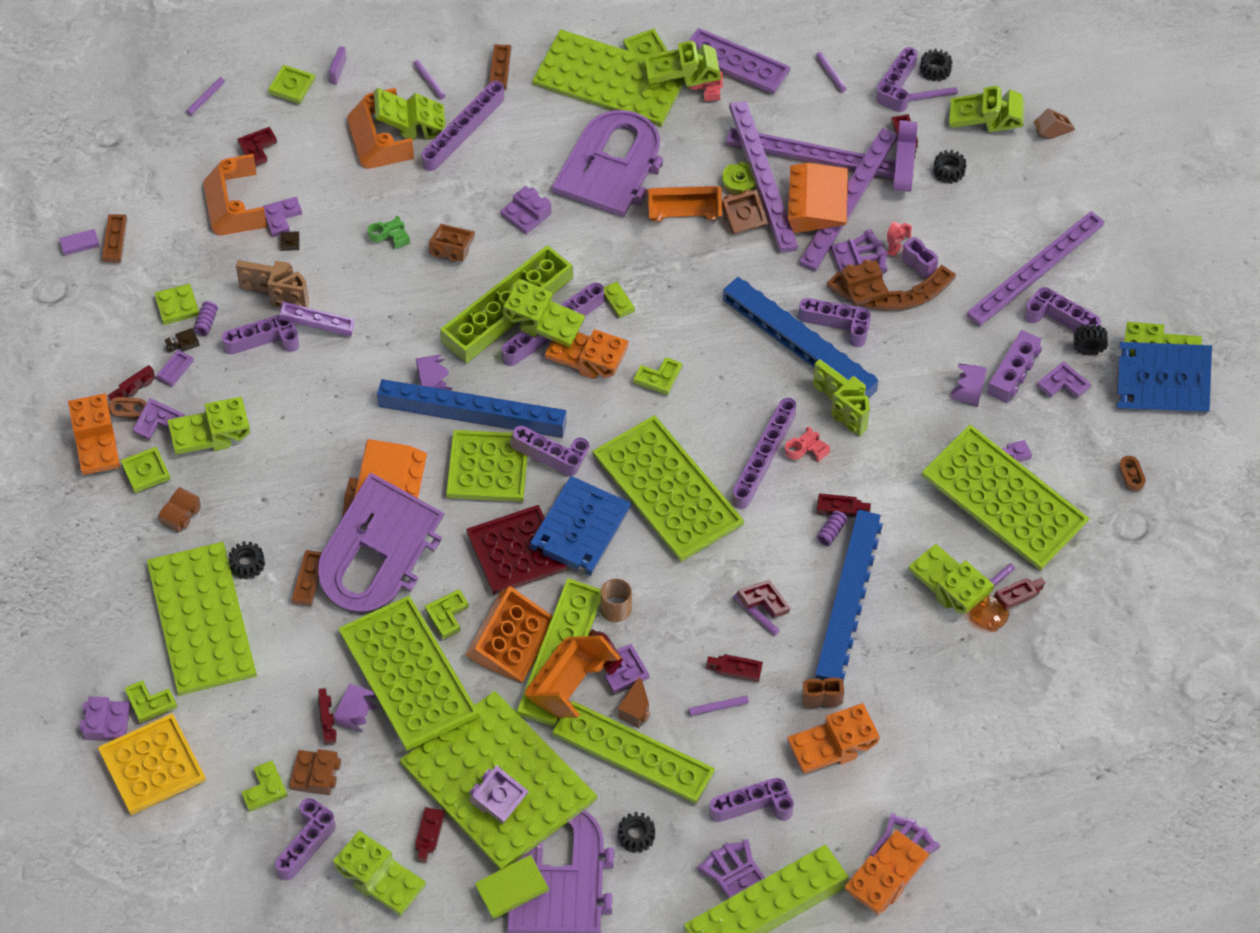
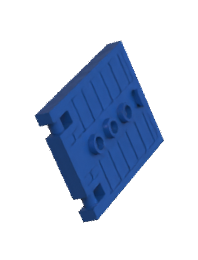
M1119 342V349H1122V356H1118L1117 394H1120V402H1116V408L1210 412L1212 345ZM1130 349H1135L1134 357L1130 356ZM1128 394L1133 395V402H1128Z
M570 476L530 542L529 548L534 551L537 548L543 549V555L576 570L582 567L586 569L585 574L592 576L629 512L631 503Z

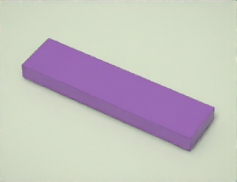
M283 301L279 314L280 320L350 337L352 336L355 319Z

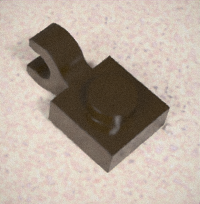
M192 328L176 333L175 338L170 337L164 340L168 353L179 348L184 352L200 346L199 340Z

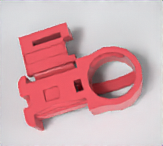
M720 71V80L689 86L688 88L692 90L706 89L704 91L705 101H719L720 88L723 87V73Z
M897 222L891 223L887 232V242H889L887 254L897 255L902 246L899 243L905 237L911 238L912 225L906 223L902 225Z
M806 427V432L798 439L794 437L787 441L785 444V455L789 459H800L808 449L809 452L812 450V453H815L816 461L819 462L830 453V446L819 439L820 434L818 432L813 433L812 428ZM797 447L795 452L790 451L789 448Z

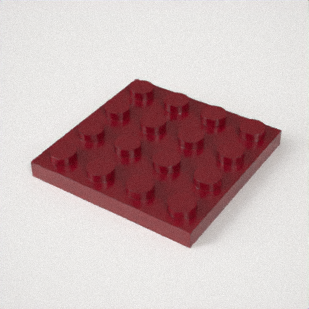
M539 505L466 529L468 538L493 595L500 593L509 586L516 588L567 570L565 564L543 555V549L537 548L534 551L529 548L530 542L545 519Z

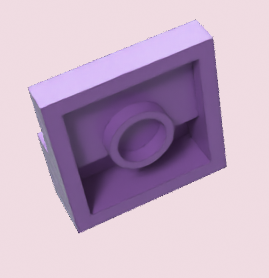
M524 186L514 194L513 201L500 210L502 217L526 235L552 214L550 200L546 197L541 198L535 188L531 187L529 189L527 186Z
M88 696V702L83 703V714H86L85 720L80 721V732H83L85 740L112 741L127 734L131 708L130 702L110 701L109 697Z
M496 765L493 770L488 769L482 776L484 781L480 786L476 784L469 792L472 795L469 801L485 813L487 811L503 824L529 791Z

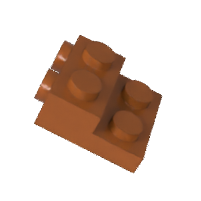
M748 189L736 196L730 194L722 200V210L725 219L729 222L733 235L768 224L757 190L751 191Z
M440 224L429 241L428 254H432L437 258H449L453 262H463L469 253V246L475 238V232Z
M867 259L860 265L848 264L842 269L841 280L854 306L889 297V291L882 279L883 273L877 260L871 261Z
M317 749V752L298 750L289 785L290 790L330 795L332 788L336 787V770H340L341 758L338 757V752Z

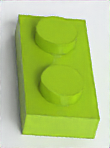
M617 281L604 287V298L618 318L635 312V306Z

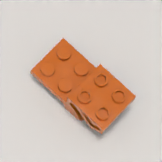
M596 329L593 330L591 336L578 332L570 348L552 340L545 353V359L580 370V375L591 379L597 378L599 374L603 378L615 375L629 347V341Z
M106 393L69 400V411L82 475L121 468Z
M864 703L827 715L825 724L788 736L787 741L802 773L806 774L837 762L841 765L855 760L858 757L857 750L868 751L879 743L880 736Z
M895 830L874 857L871 855L846 884L845 891L879 916L888 908L889 904L895 903L904 892L905 886L930 857V854L901 832Z

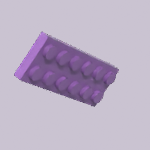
M698 28L690 38L691 41L695 42L697 51L703 44L716 49L719 69L722 73L773 95L790 72V66L701 28Z

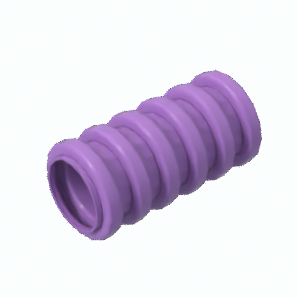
M210 301L202 303L193 327L197 334L202 336L209 334L218 311V306Z
M833 511L829 520L826 521V524H824L820 533L816 536L821 544L831 546L848 521L846 515L840 511Z

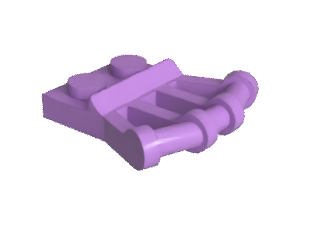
M867 229L854 240L849 239V241L831 245V251L840 273L846 265H860L867 259L879 261L878 265L882 273L885 274L887 272L886 258L888 254L883 249V242L873 235L874 232L871 229ZM867 240H869L872 243L869 245L857 247ZM877 251V254L860 257V254Z
M891 812L886 833L870 852V855L874 857L890 838L894 824L904 826L900 832L905 836L911 830L915 832L916 835L912 839L914 843L918 844L921 839H924L928 846L923 849L928 853L937 851L940 848V844L934 841L925 826H919L913 818H903Z
M743 839V842L723 844L719 850L714 849L711 851L704 863H700L697 867V870L702 875H707L718 883L719 888L722 889L728 899L765 878L753 861L748 839ZM744 850L747 863L743 865L734 851ZM725 855L729 856L737 869L730 871L722 857ZM714 862L718 864L724 876L710 869Z

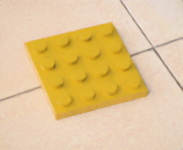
M173 713L98 747L130 815L136 814L206 781V777Z

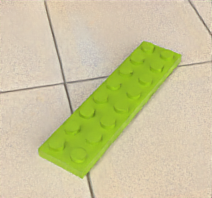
M567 578L525 691L564 639L589 635L601 603V589ZM524 691L517 714L555 727L558 718L531 702L526 697Z
M573 700L571 701L573 707L580 714L579 717L561 718L552 731L553 736L697 805L715 773L714 767Z

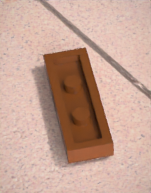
M494 44L489 83L499 81L503 84L504 90H507L512 47L511 45Z
M108 214L102 254L103 262L121 263L127 215Z
M305 550L292 597V604L312 607L319 582L318 567L322 552Z

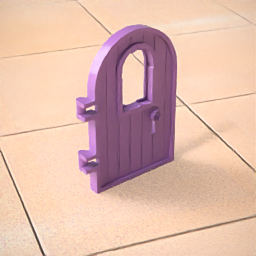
M615 110L598 115L585 127L552 186V192L625 217L632 203L642 205V198L646 197L647 190L641 186L648 173L651 172L658 175L659 167L663 166V158L658 156L660 137L656 127L646 117L632 111ZM620 128L630 129L638 134L625 159L603 152L610 135Z
M370 472L321 554L318 573L326 596L336 606L346 611L370 613L392 602L402 587L411 592L419 579L411 571L425 548L435 552L440 544L442 537L436 534L435 531L445 514ZM371 514H373V518L367 525V530L362 531L361 528L365 526V523L367 522L368 518ZM427 535L433 538L431 544L424 540ZM362 545L367 549L375 550L380 556L385 558V561L368 589L362 593L354 594L355 592L349 591L343 586L342 578ZM403 575L410 578L408 583L401 581Z
M583 810L566 823L574 831L572 865L559 867L542 865L543 841L517 860L519 861L531 855L550 891L509 911L508 933H601V914H612L613 896L611 893L602 895L603 869H614V849H604L602 830L596 819L586 810ZM598 856L605 858V860L598 861ZM596 902L604 903V906L596 907Z

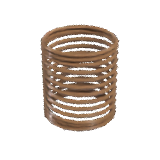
M619 578L610 579L601 588V613L608 621H624L630 616L632 611V588L625 580ZM612 597H620L626 601L620 604H613L607 600Z

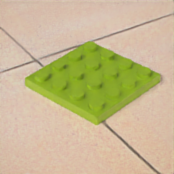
M453 430L447 498L524 502L528 456L511 447L510 440L513 433Z

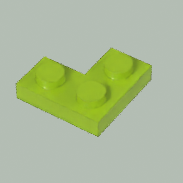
M665 357L658 371L640 365L633 383L668 395L683 367V363Z
M460 589L425 605V611L443 640L461 631V627L453 615L469 608V603Z
M143 680L124 688L139 723L178 708L169 688L151 696Z
M273 760L254 767L260 784L242 791V796L249 812L288 797Z

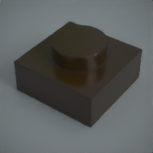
M299 231L281 232V251L300 250Z

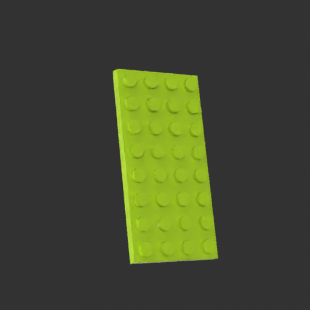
M562 29L559 30L532 80V85L610 111L625 110L638 113L659 127L663 126L685 83V78L680 77L649 84L645 56Z
M656 415L651 416L592 451L594 458L680 562H683L744 525L743 518Z
M971 424L921 473L924 479L1040 571L1090 519Z
M224 541L148 559V568L178 696L257 677Z
M410 595L338 628L341 637L406 751L480 717L477 708Z

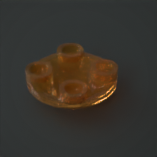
M992 595L986 596L970 610V620L980 628L987 629L990 632L998 631L1009 618V609L1004 610Z

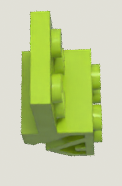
M690 40L678 43L679 49L645 56L649 84L684 77L686 85L689 87L721 79L716 49L705 44L697 51L695 42Z
M996 85L984 87L983 93L951 98L950 127L956 128L986 123L989 132L1024 127L1025 101L1023 95L1009 89L1001 98L1002 90Z
M380 88L374 91L376 119L400 129L401 136L408 139L412 138V140L416 139L417 126H422L425 140L435 139L446 128L443 104L416 92L408 100H405Z
M518 279L503 307L504 315L512 323L522 321L520 324L522 332L533 337L539 334L570 348L586 316L552 302V292Z
M1127 322L1124 342L1202 345V336L1165 333V324ZM1130 349V356L1134 357L1135 349Z
M819 359L814 366L813 386L816 390L827 395L832 401L831 416L837 422L845 425L850 432L860 437L867 431L870 412L869 398L865 396V384L854 376L847 380Z
M242 396L205 403L204 413L169 419L168 426L175 455L212 447L214 451L228 449L232 445L231 439L241 441L249 435L250 426Z
M934 544L908 566V570L936 594L935 599L945 608L954 607L958 613L966 614L994 589V584L967 560L959 564L938 544Z
M360 830L333 860L334 867L344 878L354 879L353 886L367 897H373L399 916H402L426 886L425 880L393 860L390 850Z

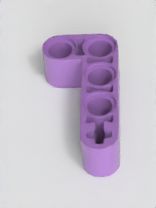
M904 48L878 84L876 101L879 104L897 112H903L907 109L909 93L901 87L916 66L917 50L915 48Z
M900 120L894 191L911 192L918 122Z
M1047 287L1038 289L1028 301L1025 312V319L1030 323H1038L1046 314L1074 331L1082 325L1086 327V324L1090 326L1096 324L1097 327L1101 324V320L1097 315Z
M804 298L800 301L799 319L801 321L850 330V343L855 347L865 345L870 327L871 313L869 310L812 298Z
M279 315L230 329L222 334L224 351L228 354H236L278 340L281 341L284 350L287 352H294L299 348L298 333L294 323L280 320Z
M524 426L516 427L510 440V445L515 450L568 476H573L578 472L589 449V442L585 438L578 437L574 439L570 448H567Z
M772 778L714 797L710 802L709 814L715 822H722L771 806L776 818L786 821L792 817L794 802L785 781L781 778ZM773 789H779V790H781V791H780V792H774V791H772V790H773ZM754 795H760L761 798H758V799H757V798H754L753 796H754ZM735 801H740V802H742V804H741V805H737V804H735L734 802H735ZM781 806H786V807H788V809H787V810H783V809H781L780 807H781Z
M306 798L300 803L301 817L307 825L276 860L277 873L282 880H291L336 829L333 812L313 798ZM308 809H313V810H314L313 812H310V813H307V812H306ZM324 820H329V821H330V822L327 823V824H323V823H322ZM311 835H316V836H317V837L314 838V839H309V838H308V837L311 836ZM298 850L304 851L301 854H295Z

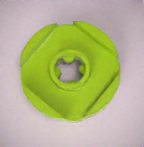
M738 162L735 165L732 163L723 170L722 185L729 192L740 195L742 191L748 189L753 191L756 188L748 163ZM742 176L743 180H738L736 177L740 178Z

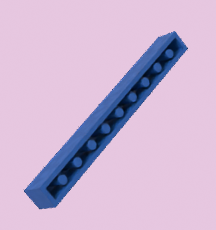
M737 277L723 289L724 302L814 368L815 363L821 359L847 380L854 376L863 382L866 386L865 396H868V398L877 392L879 380L874 374L864 370L859 363H855L845 353L837 350L830 342H826L817 332L811 331L803 322L792 317L788 311H784L776 302L769 300L761 291L754 289L747 281Z
M381 379L377 392L378 407L505 429L514 430L518 426H524L541 435L563 438L567 424L566 410L385 379Z
M862 510L857 512L815 679L825 680L835 677L843 679L844 683L846 671H843L844 665L848 666L850 654H847L848 648L852 649L854 637L851 636L852 632L857 631L859 621L856 620V616L861 615L863 604H860V600L865 599L867 588L864 587L865 582L869 583L871 571H868L869 566L873 567L875 555L872 552L878 548L879 539L876 536L882 532L883 523L880 522V514Z

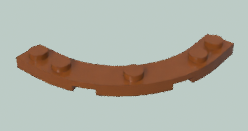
M940 265L925 281L912 287L911 290L902 292V290L889 291V297L861 304L860 306L885 311L913 308L938 296L956 278V274L945 266ZM838 271L827 282V287L852 302L841 280V273Z

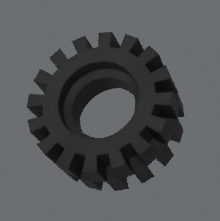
M930 49L928 53L925 52L921 57L920 64L922 76H927V80L932 78L934 82L936 79H938V82L942 78L944 80L947 79L952 69L953 61L951 55H948L946 51L943 53L942 49L940 51L934 49L933 52ZM932 63H938V64H941L942 66H941V67H933V66H931L930 64H932Z
M944 150V154L942 151L939 152V155H936L934 160V176L938 177L939 181L943 179V183L949 181V184H952L953 181L955 183L958 180L961 181L963 176H965L966 158H964L963 154L959 155L958 151L953 153V150H950V152ZM951 164L954 165L956 168L947 169L944 167V165Z
M1086 324V327L1082 325L1074 331V348L1078 353L1082 352L1083 355L1095 353L1097 355L1098 352L1102 353L1107 349L1108 333L1106 328H1102L1101 325L1096 327V324L1092 326Z
M244 541L242 542L243 545L240 546L238 543L236 548H231L228 558L229 565L235 576L238 574V578L241 579L244 576V579H248V576H251L252 579L255 578V573L258 576L260 571L264 570V554L262 548L258 547V544L255 543L253 546V543L249 541L248 545H246ZM245 556H252L254 558V561L247 565L240 564L239 562Z
M634 812V816L631 813L627 814V818L624 816L622 822H619L618 840L621 846H625L627 851L631 848L633 853L636 852V849H639V853L643 852V848L648 850L649 845L652 846L653 840H655V827L651 817L647 816L645 818V813L642 812L640 816H638V812ZM632 827H641L645 833L640 838H633L629 835V830Z

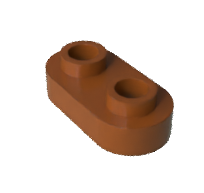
M116 397L111 400L109 410L115 417L139 418L147 403L141 398ZM119 405L122 407V410L117 411L115 407ZM139 406L141 411L136 412L134 408Z
M1124 456L1120 460L1119 470L1125 485L1131 491H1140L1144 488L1146 482L1140 463L1133 456Z

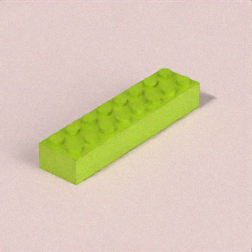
M546 245L440 328L441 343L467 364L518 323H512L503 313V307L518 279L555 294L573 279V265L549 245Z
M824 844L686 922L683 933H768L845 889L849 876L828 846Z

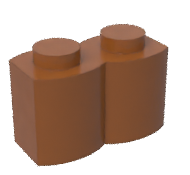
M179 487L173 493L169 502L161 509L158 515L159 522L177 532L186 529L190 523V518L197 514L201 508L199 496Z
M833 677L825 680L807 679L803 681L801 693L803 706L815 708L821 705L835 707L843 704V679Z

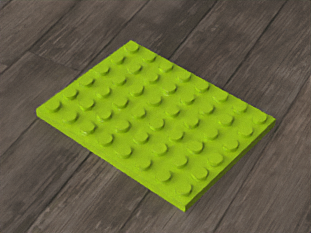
M493 691L475 704L480 717L419 745L399 761L404 769L445 810L448 816L492 863L501 870L516 862L597 801L598 795L496 691ZM496 765L529 791L503 824L487 811L485 813L469 801L472 796L469 792L476 784L480 786L484 781L482 776L488 769L493 770Z

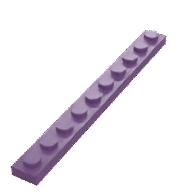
M747 101L730 102L729 110L779 252L796 251L798 244L788 221L787 213Z
M730 127L726 145L743 148L736 128ZM758 133L763 149L768 154L847 168L852 171L857 169L865 156L862 153ZM885 158L876 175L894 179L896 160Z
M881 128L848 182L847 220L898 139V134ZM844 225L819 229L802 256L800 265L816 272Z
M1090 211L967 311V317L981 327L1103 227L1105 221Z

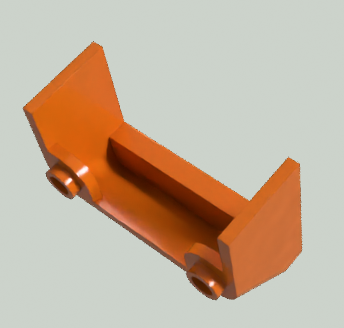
M396 88L385 90L397 96ZM374 92L366 94L347 116L360 165L363 168L371 169L414 159L412 138L394 142L392 135L376 133L371 114H375Z
M253 154L223 159L203 181L212 232L216 235L267 228L264 207L245 210V205L242 201H229L225 180L257 175Z
M721 187L647 188L648 218L652 219V221H663V217L706 216V219H717V216H722Z
M603 636L568 637L552 653L526 689L525 695L531 702L557 718H578L580 714L568 699L587 673H597L602 670L603 664L606 661H619L620 657Z

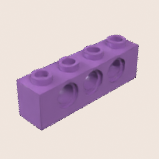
M1020 331L991 379L987 392L988 395L1006 403L1009 402L1011 397L1014 398L1019 389L1017 386L1019 383L1023 384L1027 375L1026 371L1032 369L1035 356L1039 357L1043 347L1040 346L1041 338L1026 331Z

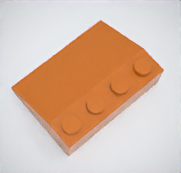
M808 162L790 165L788 221L794 233L847 225V168Z
M367 439L354 498L370 472L418 498L427 453L409 445Z
M509 586L498 595L465 655L482 667L522 683L541 649L553 616Z

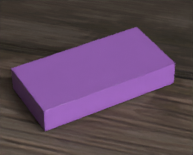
M338 47L329 70L331 84L337 85L347 59L345 47Z
M95 229L59 238L64 256L100 247Z
M177 350L156 375V379L173 387L193 363V357Z

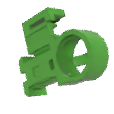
M395 216L394 220L386 223L381 221L373 223L367 229L368 238L373 242H380L386 238L393 237L395 249L410 244V237L406 233L404 222L400 220L399 216ZM373 231H380V232H382V233H380V234H373L372 232H373Z

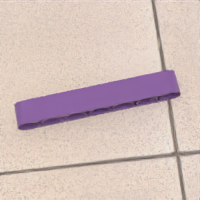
M493 81L489 83L422 151V163L425 170H436L504 101V86L501 82Z
M597 282L591 283L561 305L586 316L603 304L604 287ZM520 332L502 346L504 364L508 366L516 365L548 343L550 339L539 334L533 337Z
M784 398L780 401L733 490V505L736 508L745 509L752 501L795 419L797 405L794 399Z

